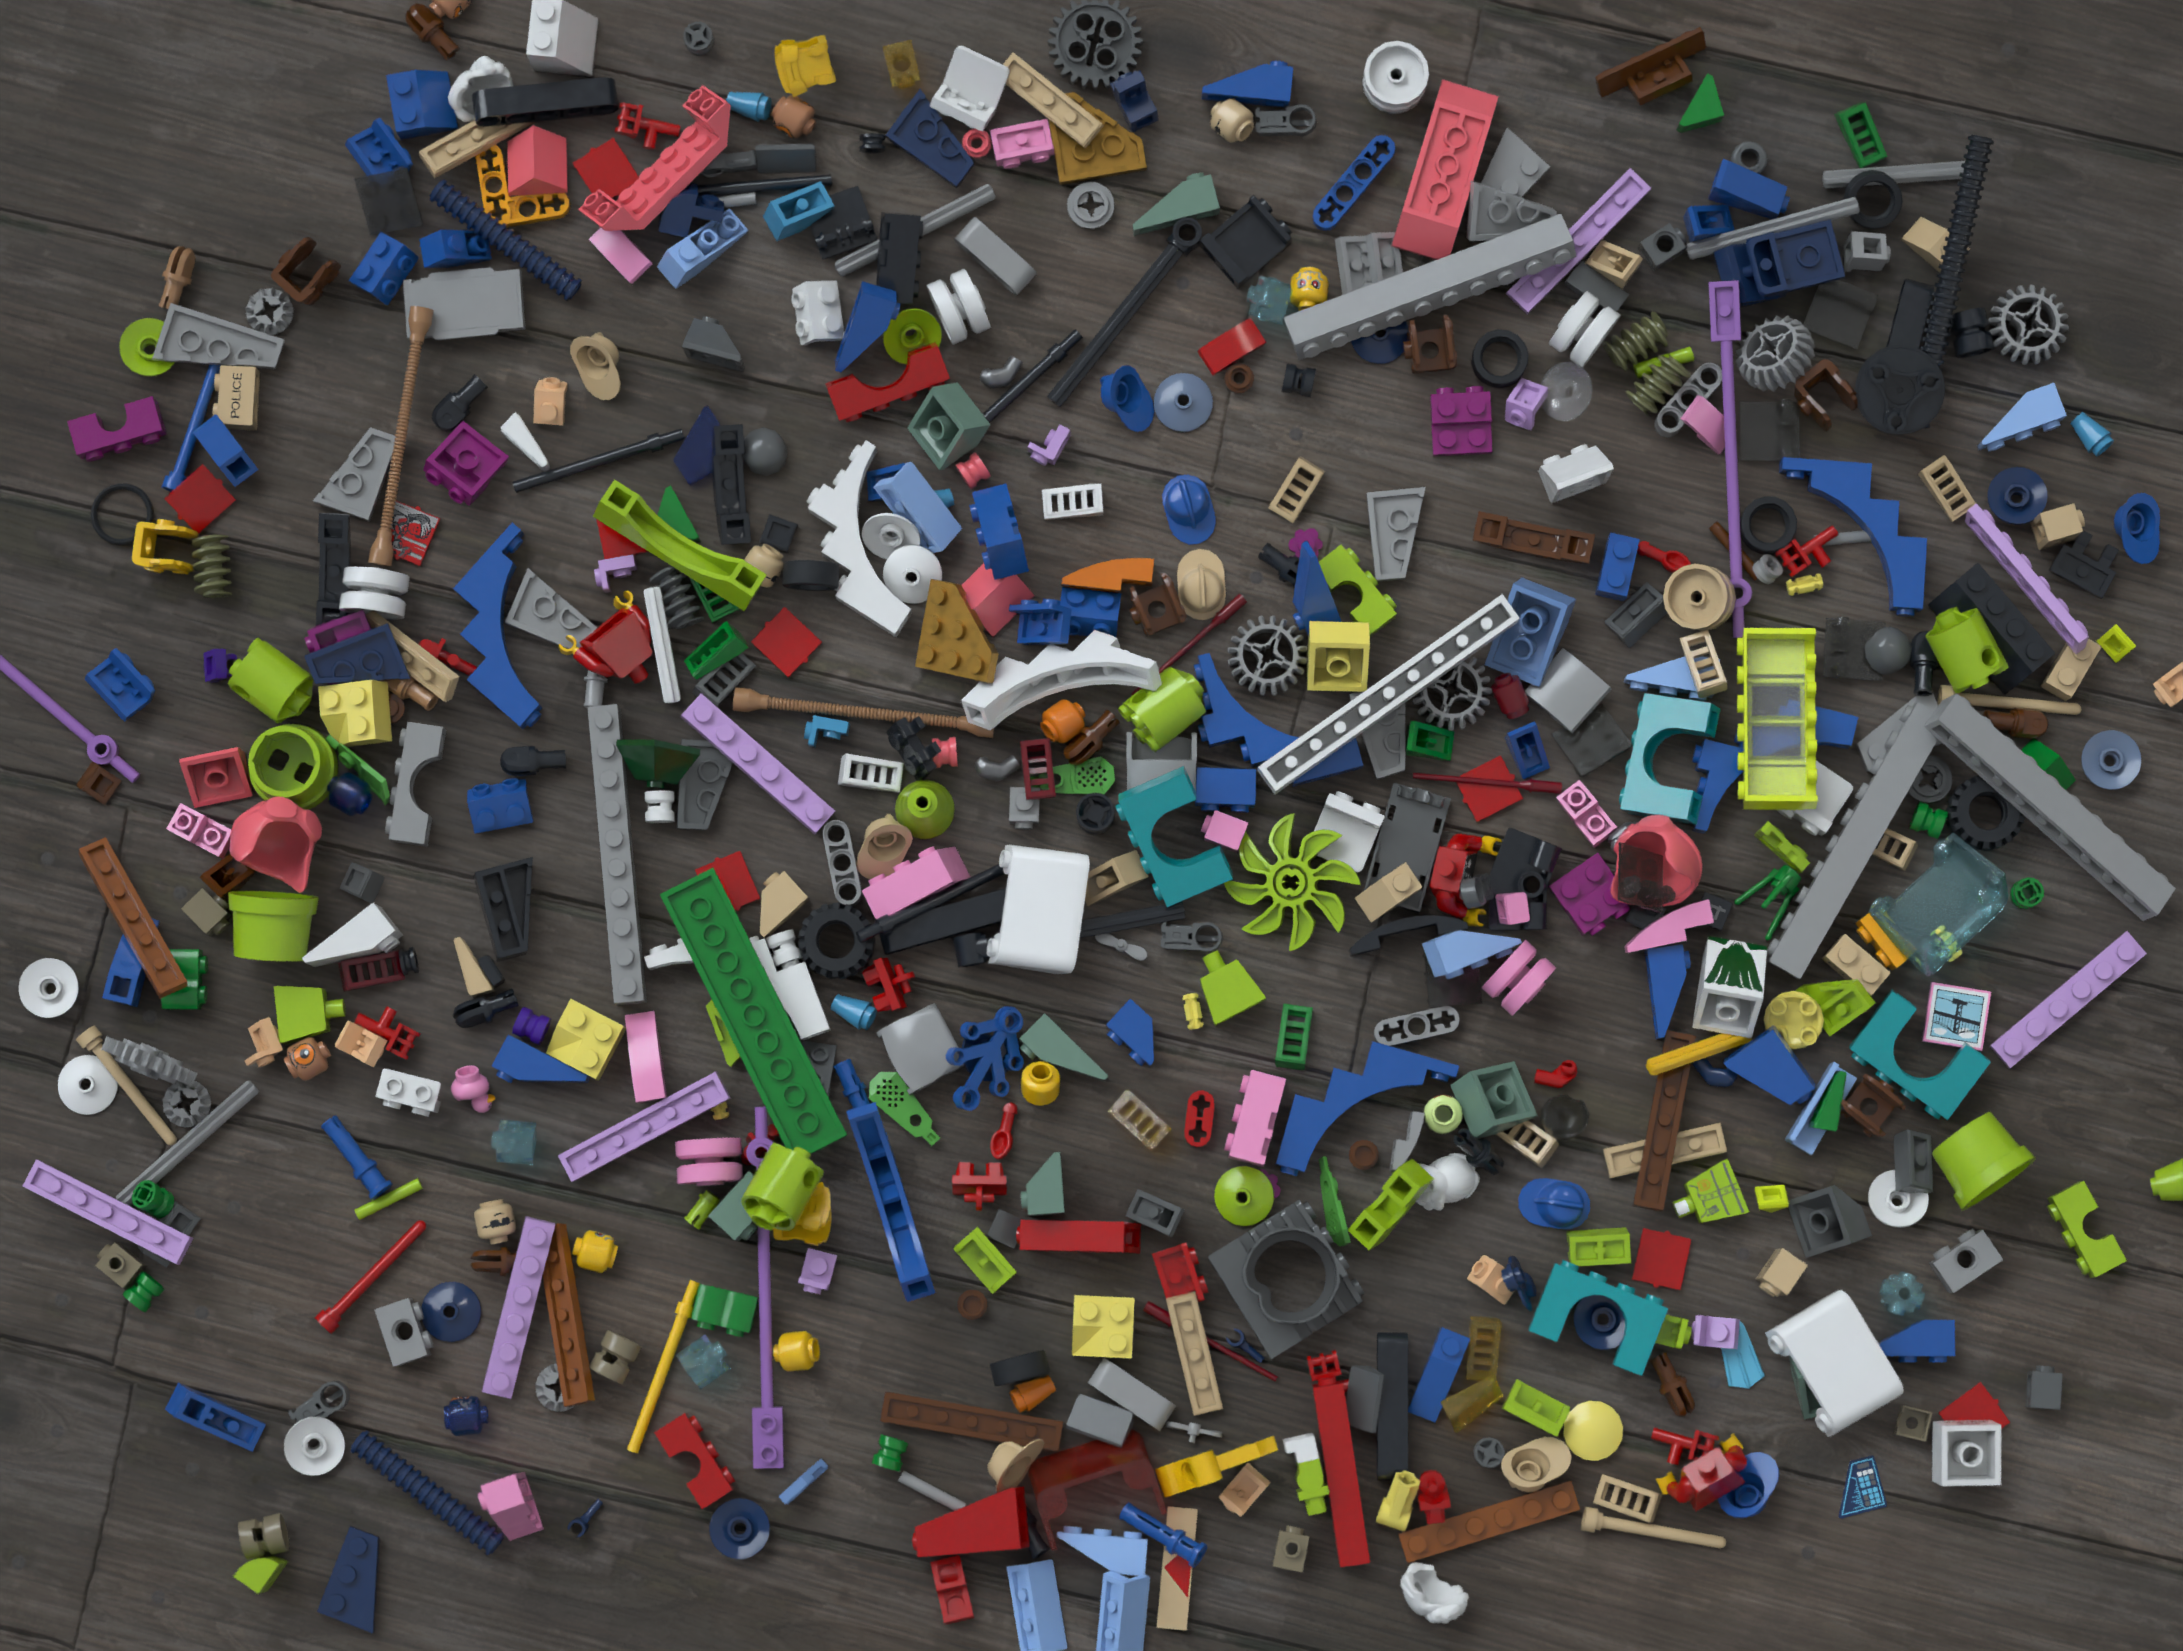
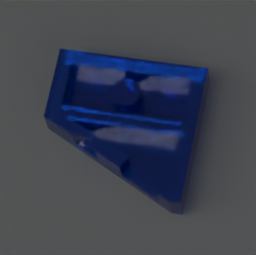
M708 405L701 411L673 459L690 486L712 472V426H720V423Z

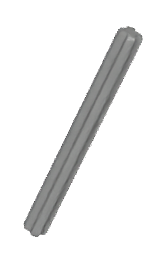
M986 184L921 217V221H923V236L994 200L995 194L991 186ZM879 239L837 260L835 267L839 275L844 277L877 260Z
M1851 197L1691 242L1686 245L1687 254L1693 260L1714 254L1715 251L1732 244H1744L1747 239L1771 232L1775 234L1829 219L1832 221L1860 212L1859 204L1856 197Z
M249 1080L243 1083L116 1195V1199L131 1206L133 1204V1191L140 1182L151 1180L157 1183L256 1096L259 1092L257 1087Z

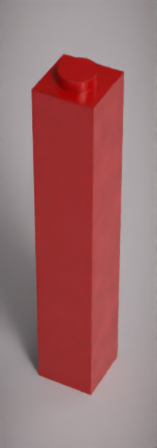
M1335 1376L1318 1379V1384L1312 1385L1326 1483L1329 1491L1328 1496L1338 1562L1340 1567L1370 1563L1344 1385L1342 1380L1336 1381Z

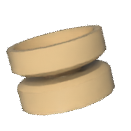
M1691 564L1681 567L1671 575L1665 584L1663 599L1665 609L1673 621L1682 627L1704 631L1716 629L1728 620L1734 611L1736 595L1734 585L1728 576L1719 569L1700 564ZM1697 594H1702V600L1700 602L1696 601Z

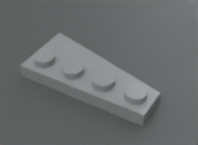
M170 303L152 359L155 361L276 369L285 340Z

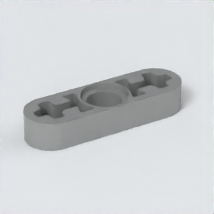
M1442 1006L1385 1019L1376 1025L1374 1038L1377 1043L1395 1046L1448 1034L1458 1027L1459 1014L1450 1006ZM1441 1012H1446L1448 1016L1454 1017V1021L1450 1022L1449 1028H1445L1444 1024L1434 1025L1436 1032H1430V1021L1426 1015L1432 1014V1020L1441 1018ZM1413 1018H1420L1425 1023V1030L1420 1035H1414L1408 1029V1023ZM1403 1020V1031L1407 1038L1401 1039V1033L1392 1035V1041H1387L1385 1037L1379 1036V1032L1383 1031V1025H1388L1390 1029L1400 1027L1397 1021Z

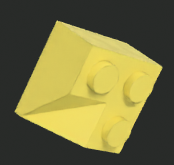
M1309 621L1307 690L1365 692L1367 690L1370 651L1369 623Z
M364 680L318 686L320 717L329 734L336 741L346 747L392 741L388 682Z
M570 999L556 1025L546 1054L599 1081L622 1039L626 1027Z
M1074 1295L1072 1356L1132 1358L1135 1298Z

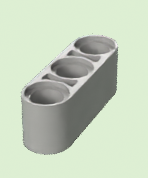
M975 217L954 238L955 242L1016 296L1037 274L1022 257Z
M1709 362L1701 365L1661 409L1654 424L1659 435L1669 438L1676 435L1684 427L1685 423L1680 418L1689 406L1682 403L1681 396L1688 393L1695 398L1697 395L1703 396L1708 400L1716 391L1722 381V370L1718 365ZM1701 373H1712L1715 376V383L1711 385L1703 383L1700 377ZM1666 415L1674 417L1677 423L1676 427L1671 429L1664 427L1661 421L1662 417Z
M832 820L824 826L823 840L834 894L840 904H848L853 907L862 899V887L851 833L844 822ZM834 827H840L845 831L844 838L839 842H833L829 839V832ZM840 856H846L851 860V865L846 871H838L834 867L835 860ZM846 885H852L857 890V894L852 900H844L840 896L841 889Z
M1103 1358L1087 1382L1159 1431L1176 1408V1405L1106 1358Z

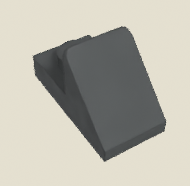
M1138 1189L1125 1216L1166 1236L1173 1237L1185 1210Z

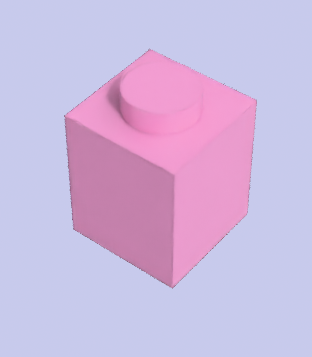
M1215 810L1213 816H1206L1201 832L1206 833L1204 841L1217 846L1221 845L1222 848L1237 853L1248 822Z

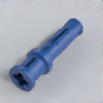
M337 1115L321 1125V1128L324 1129L354 1169L353 1177L356 1180H360L369 1191L368 1197L371 1200L385 1193L393 1185L378 1170V1163L373 1159H368Z
M1130 1502L1124 1506L1119 1515L1120 1520L1127 1522L1165 1545L1169 1554H1176L1185 1559L1192 1568H1195L1200 1563L1207 1550V1544L1203 1542L1199 1544L1186 1536V1532L1182 1529L1173 1530Z

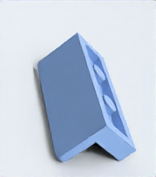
M912 462L905 463L894 477L881 479L873 487L893 514L905 517L916 526L921 538L919 546L930 550L932 553L943 551L962 529Z
M1836 1062L1828 1065L1815 1087L1813 1095L1808 1099L1785 1138V1141L1809 1155L1813 1154L1826 1130L1810 1128V1120L1836 1071L1846 1072L1838 1067L1839 1064ZM1846 1072L1844 1100L1857 1079L1848 1072Z
M1049 1559L1008 1566L1007 1573L1020 1651H1060L1067 1649L1053 1560Z
M1114 1571L1103 1573L1096 1651H1143L1150 1584L1149 1576L1143 1574L1128 1579Z

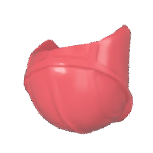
M272 797L254 805L234 821L230 833V855L243 865L281 880L298 893H301L307 888L312 855L316 842L321 838L322 826L316 814L311 810L299 807L298 804L290 799Z
M1651 815L1642 818L1636 824H1630L1621 833L1613 847L1617 855V864L1610 892L1611 896L1621 903L1644 907L1675 905L1686 900L1700 882L1703 869L1700 852L1693 840L1683 830L1678 828L1668 816Z

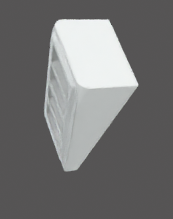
M515 412L502 425L501 432L544 472L548 471L551 467L547 458L520 415Z
M1101 483L1042 490L1044 520L1103 516ZM1087 493H1093L1094 507L1088 508ZM1075 494H1081L1082 509H1076ZM1063 495H1069L1070 510L1064 511ZM1051 496H1057V512H1052Z
M844 754L841 758L838 785L899 793L904 763ZM851 763L856 764L854 778H849ZM863 765H868L866 780H861ZM876 767H880L878 782H874ZM887 768H892L891 784H885Z

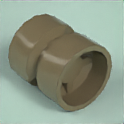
M608 1329L600 1343L602 1351L595 1353L589 1366L595 1372L623 1385L630 1372L628 1364L629 1362H635L642 1346ZM613 1355L618 1357L614 1363H611Z
M282 1513L264 1516L262 1522H259L257 1518L239 1522V1538L246 1560L262 1557L266 1551H269L271 1554L289 1551L288 1531ZM259 1534H263V1541H260Z

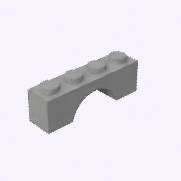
M407 722V728H402L399 745L403 746L402 758H397L395 764V775L399 776L397 787H392L390 804L394 805L392 817H387L385 833L389 834V840L392 842L428 847L432 817L423 812L417 805L413 787L415 779L423 767L431 762L442 759L446 729L444 727Z

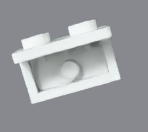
M806 281L794 287L792 305L796 311V333L799 336L800 344L808 345L812 342L842 340L844 326L837 281Z
M385 1068L382 1070L375 1097L384 1099V1106L400 1110L401 1104L413 1107L411 1113L429 1117L430 1111L435 1113L439 1111L441 1101L437 1099L441 1083Z

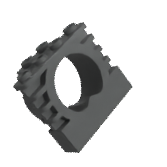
M1297 1200L1207 1257L1270 1359L1275 1358L1361 1304L1363 1300L1360 1296L1365 1294L1356 1279L1350 1281L1348 1278L1349 1275L1346 1270L1350 1266L1341 1252L1335 1254L1330 1244L1334 1241L1325 1227L1319 1229L1317 1224L1315 1225L1313 1219L1317 1217L1308 1202L1302 1204L1300 1200ZM1281 1241H1298L1310 1246L1320 1256L1324 1264L1326 1274L1324 1289L1317 1301L1302 1311L1282 1312L1277 1310L1271 1303L1270 1289L1266 1285L1259 1283L1255 1277V1266L1260 1255L1268 1247Z

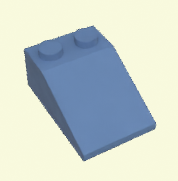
M1520 578L1513 583L1507 600L1520 619L1517 624L1493 640L1485 665L1503 673L1518 675L1520 680L1540 687L1565 632L1576 599L1525 578Z

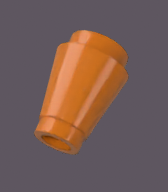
M1049 1375L1014 1385L1015 1389L1009 1391V1394L1019 1413L1025 1410L1029 1412L1052 1393L1056 1392V1388Z

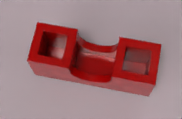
M684 1413L654 1433L670 1458L683 1451H690L699 1458L701 1463L700 1472L696 1478L686 1485L701 1509H705L733 1491L732 1483L736 1480L727 1466L721 1468L716 1458L720 1455L711 1441L707 1443L704 1441L700 1434L704 1429L696 1416L689 1417L687 1413Z

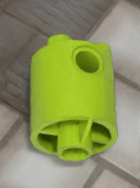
M1953 607L1936 616L1933 629L1925 635L1955 694L1965 691L1970 686L1973 689H1977L1989 682L1987 676L1999 674L2009 668L1977 608L1960 613L1957 607Z
M256 638L249 646L247 656L243 660L237 659L229 669V673L232 675L228 682L230 689L276 723H281L289 717L301 715L312 699V675L267 641Z
M1168 667L1160 673L1162 685L1156 691L1141 688L1118 708L1123 718L1127 722L1132 721L1136 728L1132 731L1142 744L1147 743L1154 752L1163 748L1206 713L1202 697L1204 690L1200 683L1190 673Z
M777 1143L771 1144L741 1198L742 1206L756 1225L766 1230L775 1228L790 1231L795 1228L824 1174V1171L809 1159L811 1155L808 1151L800 1147H795L792 1150Z

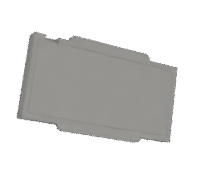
M493 268L431 273L429 278H421V280H403L408 339H410L408 323L410 306L434 310L432 325L425 335V339L446 340L496 335L502 331L526 329L522 271L520 269L494 271Z

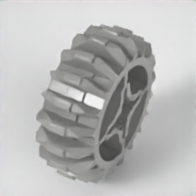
M2022 285L2016 288V294L2009 289L2005 293L2006 298L2000 296L1996 300L2000 307L1993 306L1990 310L1996 316L1988 319L1990 325L1996 326V328L1989 331L1991 336L1998 335V338L1993 342L1994 347L2001 344L2004 346L2000 352L2002 356L2010 351L2012 353L2010 357L2011 362H2015L2018 356H2021L2022 364L2026 365L2031 356L2032 362L2038 364L2040 362V355L2045 360L2050 359V351L2057 353L2060 350L2057 343H2064L2066 341V337L2060 332H2067L2069 326L2060 322L2065 321L2068 318V314L2058 313L2064 307L2063 303L2054 305L2052 302L2055 300L2056 294H2051L2049 298H2046L2044 296L2046 288L2044 287L2040 289L2038 294L2035 293V285H2030L2027 293ZM2019 303L2032 304L2027 313L2008 311L2012 306ZM2041 308L2049 317L2051 329L2048 328V324H2045L2040 319ZM2033 314L2031 318L2032 328L2024 335L2026 330V323L2024 322ZM2005 321H2008V325L2015 328L2017 332L2015 341L2009 335ZM2043 336L2048 338L2045 343L2039 346H2024L2029 337L2041 338Z
M1788 315L1783 319L1776 316L1773 321L1766 318L1761 326L1755 324L1756 329L1753 332H1746L1747 339L1739 341L1741 348L1736 351L1738 357L1736 363L1743 379L1754 388L1758 387L1763 392L1767 389L1775 392L1778 386L1785 389L1789 382L1796 384L1795 378L1799 375L1805 376L1804 368L1811 367L1810 359L1815 357L1813 350L1815 348L1814 340L1810 336L1811 333L1807 327H1804L1797 319L1793 320Z
M1259 616V626H1255L1251 619L1248 620L1247 625L1250 630L1247 631L1244 627L1240 626L1238 632L1242 638L1232 636L1231 641L1238 645V647L1228 648L1229 654L1236 655L1235 658L1228 660V665H1238L1232 671V676H1238L1242 673L1243 677L1240 678L1239 685L1242 686L1247 681H1250L1251 684L1248 691L1251 693L1256 685L1261 686L1259 691L1261 696L1265 695L1266 687L1271 688L1273 696L1277 695V685H1280L1284 692L1288 691V685L1285 682L1287 680L1291 684L1296 685L1298 680L1293 673L1298 675L1304 674V670L1297 666V664H1307L1308 660L1305 657L1299 656V654L1307 652V646H1297L1298 643L1303 641V635L1293 638L1292 635L1297 627L1293 625L1286 631L1284 628L1287 620L1282 619L1280 626L1274 625L1276 621L1275 616L1270 617L1269 624H1265L1264 617ZM1260 633H1273L1270 640L1265 644L1249 642L1252 637ZM1281 638L1285 639L1291 648L1292 662L1286 660L1278 652L1277 647ZM1275 643L1272 656L1276 659L1274 661L1269 659V662H1265L1263 668H1261L1263 655L1259 652L1264 650L1266 653V649H1270L1271 645ZM1243 649L1249 651L1258 661L1254 674L1248 670L1244 663ZM1270 667L1287 670L1276 678H1262L1265 671Z
M1475 657L1470 660L1469 664L1463 661L1454 667L1452 676L1448 680L1438 679L1428 686V688L1440 694L1442 698L1440 710L1429 700L1427 687L1418 693L1420 697L1413 699L1414 705L1421 703L1424 705L1418 710L1419 715H1423L1427 711L1430 713L1426 719L1428 724L1435 717L1439 719L1436 727L1442 728L1444 721L1448 722V730L1453 731L1454 722L1458 721V725L1462 730L1466 727L1465 718L1473 725L1476 723L1473 713L1479 716L1484 715L1485 711L1479 707V704L1489 706L1490 700L1482 697V695L1491 694L1492 689L1482 686L1490 682V677L1480 678L1479 675L1485 671V667L1480 666L1475 670L1473 668L1477 661ZM1463 671L1473 680L1476 694L1470 692L1461 684ZM1456 677L1455 690L1459 692V695L1454 694L1453 698L1451 697L1449 703L1446 704L1448 691L1443 688L1445 685L1449 687ZM1455 701H1469L1473 703L1467 710L1461 713L1448 714L1451 705Z

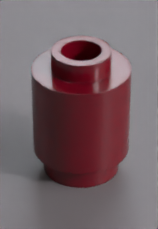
M1504 673L1494 679L1495 683L1491 686V689L1502 714H1506L1508 719H1514L1529 711V699L1518 675Z

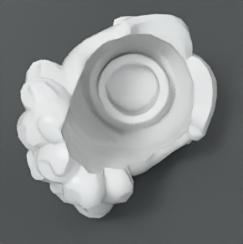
M488 56L478 58L472 64L470 70L458 76L450 89L448 102L454 109L456 116L464 122L474 121L472 94L482 89L514 86L509 70L502 63L495 62Z
M1450 1153L1448 1156L1441 1157L1432 1162L1429 1166L1418 1163L1434 1180L1416 1202L1427 1210H1442L1444 1203H1453L1470 1197L1479 1184L1480 1176L1475 1171V1167L1468 1163L1464 1154Z
M1417 1562L1409 1565L1406 1573L1402 1576L1400 1586L1403 1589V1594L1409 1607L1415 1613L1424 1616L1431 1623L1444 1624L1449 1623L1450 1620H1457L1460 1615H1463L1469 1595L1463 1592L1460 1585L1450 1586L1447 1582L1439 1580L1433 1565Z

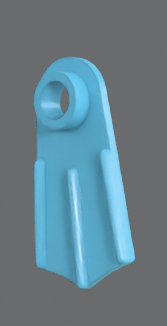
M1740 1321L1738 1349L1721 1348L1728 1386L1749 1389L1765 1375L1746 1328Z

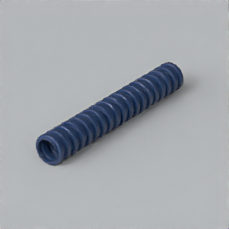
M443 179L435 186L429 196L431 202L436 201L439 208L443 206L445 208L444 211L446 213L451 212L454 219L458 217L460 219L459 222L461 224L466 223L469 230L473 228L475 230L474 233L476 235L481 234L484 241L488 239L491 246H497L496 250L499 252L503 250L505 252L504 256L512 257L511 261L514 263L518 261L520 263L519 267H526V272L529 274L531 272L534 273V278L536 279L541 278V283L550 285L549 289H556V294L565 296L564 300L568 301L573 298L582 285L580 278L576 280L574 278L575 275L573 273L568 274L565 267L561 269L559 267L560 264L558 262L553 263L550 256L546 258L544 256L545 252H538L535 245L531 247L529 245L530 241H523L520 234H514L515 230H508V225L499 223L500 219H493L492 213H485V208H478L477 202H470V197L462 196L463 192L460 190L455 191V186L447 185V180Z
M368 1430L363 1431L351 1446V1453H358V1458L366 1459L365 1463L367 1465H374L373 1469L375 1471L379 1469L381 1471L380 1475H387L388 1481H395L396 1487L399 1488L401 1486L404 1493H411L410 1497L412 1499L416 1497L420 1505L424 1503L426 1505L425 1509H432V1514L435 1516L440 1515L442 1522L448 1521L449 1527L454 1526L457 1533L461 1531L463 1533L462 1537L465 1539L469 1537L471 1544L477 1543V1548L479 1550H486L485 1554L487 1556L498 1548L504 1539V1533H497L496 1527L493 1526L491 1528L488 1526V1521H481L482 1517L480 1515L476 1517L472 1509L468 1511L466 1509L467 1505H460L457 1498L452 1499L450 1492L444 1493L443 1487L438 1488L435 1481L431 1483L429 1481L430 1477L427 1475L423 1477L421 1475L422 1471H415L413 1464H406L407 1460L405 1458L401 1460L398 1453L393 1454L390 1447L386 1449L384 1442L378 1443L376 1441L377 1437L369 1436L370 1432Z

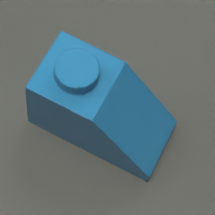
M820 181L770 201L763 218L776 241L803 231L831 211L835 205Z

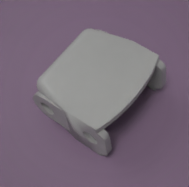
M1127 732V790L1184 766L1196 791L1197 733H1191V739L1176 736L1163 748L1154 752L1147 743L1142 744L1137 738L1132 739V732Z
M936 1003L901 1018L876 1032L879 1038L883 1037L886 1051L896 1071L910 1087L907 1089L909 1095L925 1089L964 1066V1064L961 1066L950 1065L946 1060L947 1051L952 1047H959ZM958 1052L954 1054L955 1061L959 1058Z

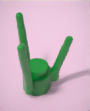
M1784 864L1779 870L1774 868L1768 876L1744 892L1734 903L1739 905L1771 881L1773 882L1770 885L1774 890L1762 903L1763 909H1766L1778 894L1784 896L1787 893L1765 936V939L1769 941L1793 896L1799 891L1797 885L1802 878L1795 870Z

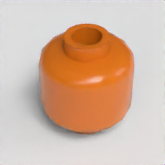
M1062 699L1043 712L1042 722L1040 723L1041 729L1045 736L1050 738V741L1066 743L1078 735L1085 726L1083 719L1085 712L1077 702L1072 703L1069 700Z

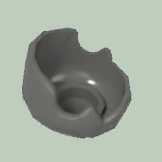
M762 427L750 431L744 437L745 454H742V457L750 470L755 474L769 476L779 472L786 464L788 449L783 438L775 430Z
M1889 626L1879 629L1865 644L1866 659L1871 667L1880 674L1891 675L1905 667L1910 661L1912 646L1906 634L1898 628Z

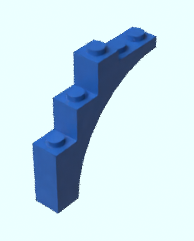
M1210 653L1198 656L1199 664L1194 665L1197 681H1203L1206 692L1202 696L1205 710L1211 709L1212 713L1202 716V724L1197 726L1201 741H1207L1209 748L1244 739V743L1240 744L1244 762L1250 761L1251 767L1263 764L1300 738L1273 729L1246 712L1230 695L1221 681ZM1356 738L1292 782L1293 787L1362 769L1363 762Z
M1789 699L1785 706H1779L1777 716H1800V702ZM1815 706V711H1817L1815 726L1817 746H1831L1844 749L1851 747L1858 717ZM1752 727L1753 756H1771L1780 751L1800 747V727ZM1737 729L1734 742L1738 743V747L1704 739L1701 746H1695L1692 762L1697 763L1695 771L1705 773L1706 777H1700L1696 792L1702 795L1697 825H1693L1692 831L1704 834L1707 831L1714 809L1726 789L1743 773V770H1738L1737 766L1738 752H1743V742L1737 741Z
M876 1102L848 1110V1119L868 1175L906 1301L909 1302L934 1294L935 1289L922 1243Z

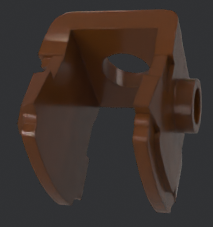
M311 237L303 238L292 250L286 251L279 259V265L271 272V278L294 300L303 302L306 305L314 304L323 296L322 289L327 284L330 285L340 274L339 270L341 268L340 263L336 260H329L320 267L313 276L314 278L303 290L289 278L295 268L313 252L317 245L316 241Z
M1443 315V328L1416 331L1414 320L1409 322L1408 341L1403 342L1405 359H1410L1412 374L1450 370L1456 367L1457 352L1455 350L1453 323L1448 315ZM1424 344H1435L1438 348V355L1432 359L1425 358L1421 352Z
M1823 359L1805 373V376L1802 375L1798 378L1794 385V397L1798 401L1797 406L1805 416L1811 415L1825 432L1832 427L1831 419L1826 414V411L1808 393L1818 383L1825 379L1837 392L1847 408L1854 411L1858 407L1857 393L1846 380L1840 378L1839 369L1828 359Z
M1160 573L1163 585L1137 595L1134 587L1130 588V600L1133 608L1129 609L1135 625L1141 624L1146 637L1176 624L1183 623L1187 618L1174 583L1166 573ZM1157 601L1164 604L1165 614L1160 618L1152 617L1148 611L1151 603Z
M1865 1074L1862 1076V1082L1846 1101L1842 1100L1840 1114L1845 1118H1851L1864 1129L1863 1132L1870 1138L1872 1136L1883 1137L1886 1133L1880 1128L1882 1123L1895 1107L1905 1110L1906 1105L1893 1093L1895 1090L1882 1079L1878 1081ZM1865 1098H1871L1876 1102L1877 1110L1873 1115H1865L1860 1109V1104Z

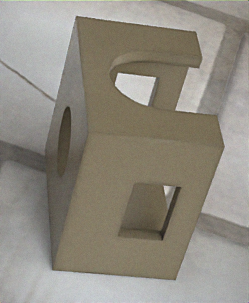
M1900 1405L1894 1434L1926 1442L1933 1412ZM1910 1417H1914L1917 1420L1918 1424L1914 1429H1909L1906 1426V1421Z

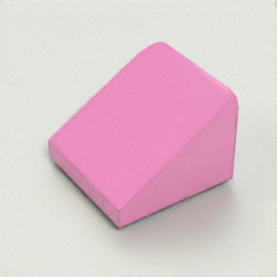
M1525 892L1496 894L1495 898L1500 924L1512 925L1530 920Z

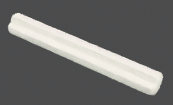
M650 587L644 589V597L663 700L665 703H675L681 700L661 588Z

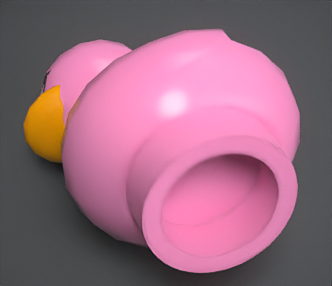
M464 1066L456 1070V1079L451 1085L453 1097L457 1101L472 1099L471 1104L475 1111L479 1113L487 1112L492 1106V1101L495 1100L494 1095L487 1094L489 1090L487 1078L479 1073V1068L476 1066Z

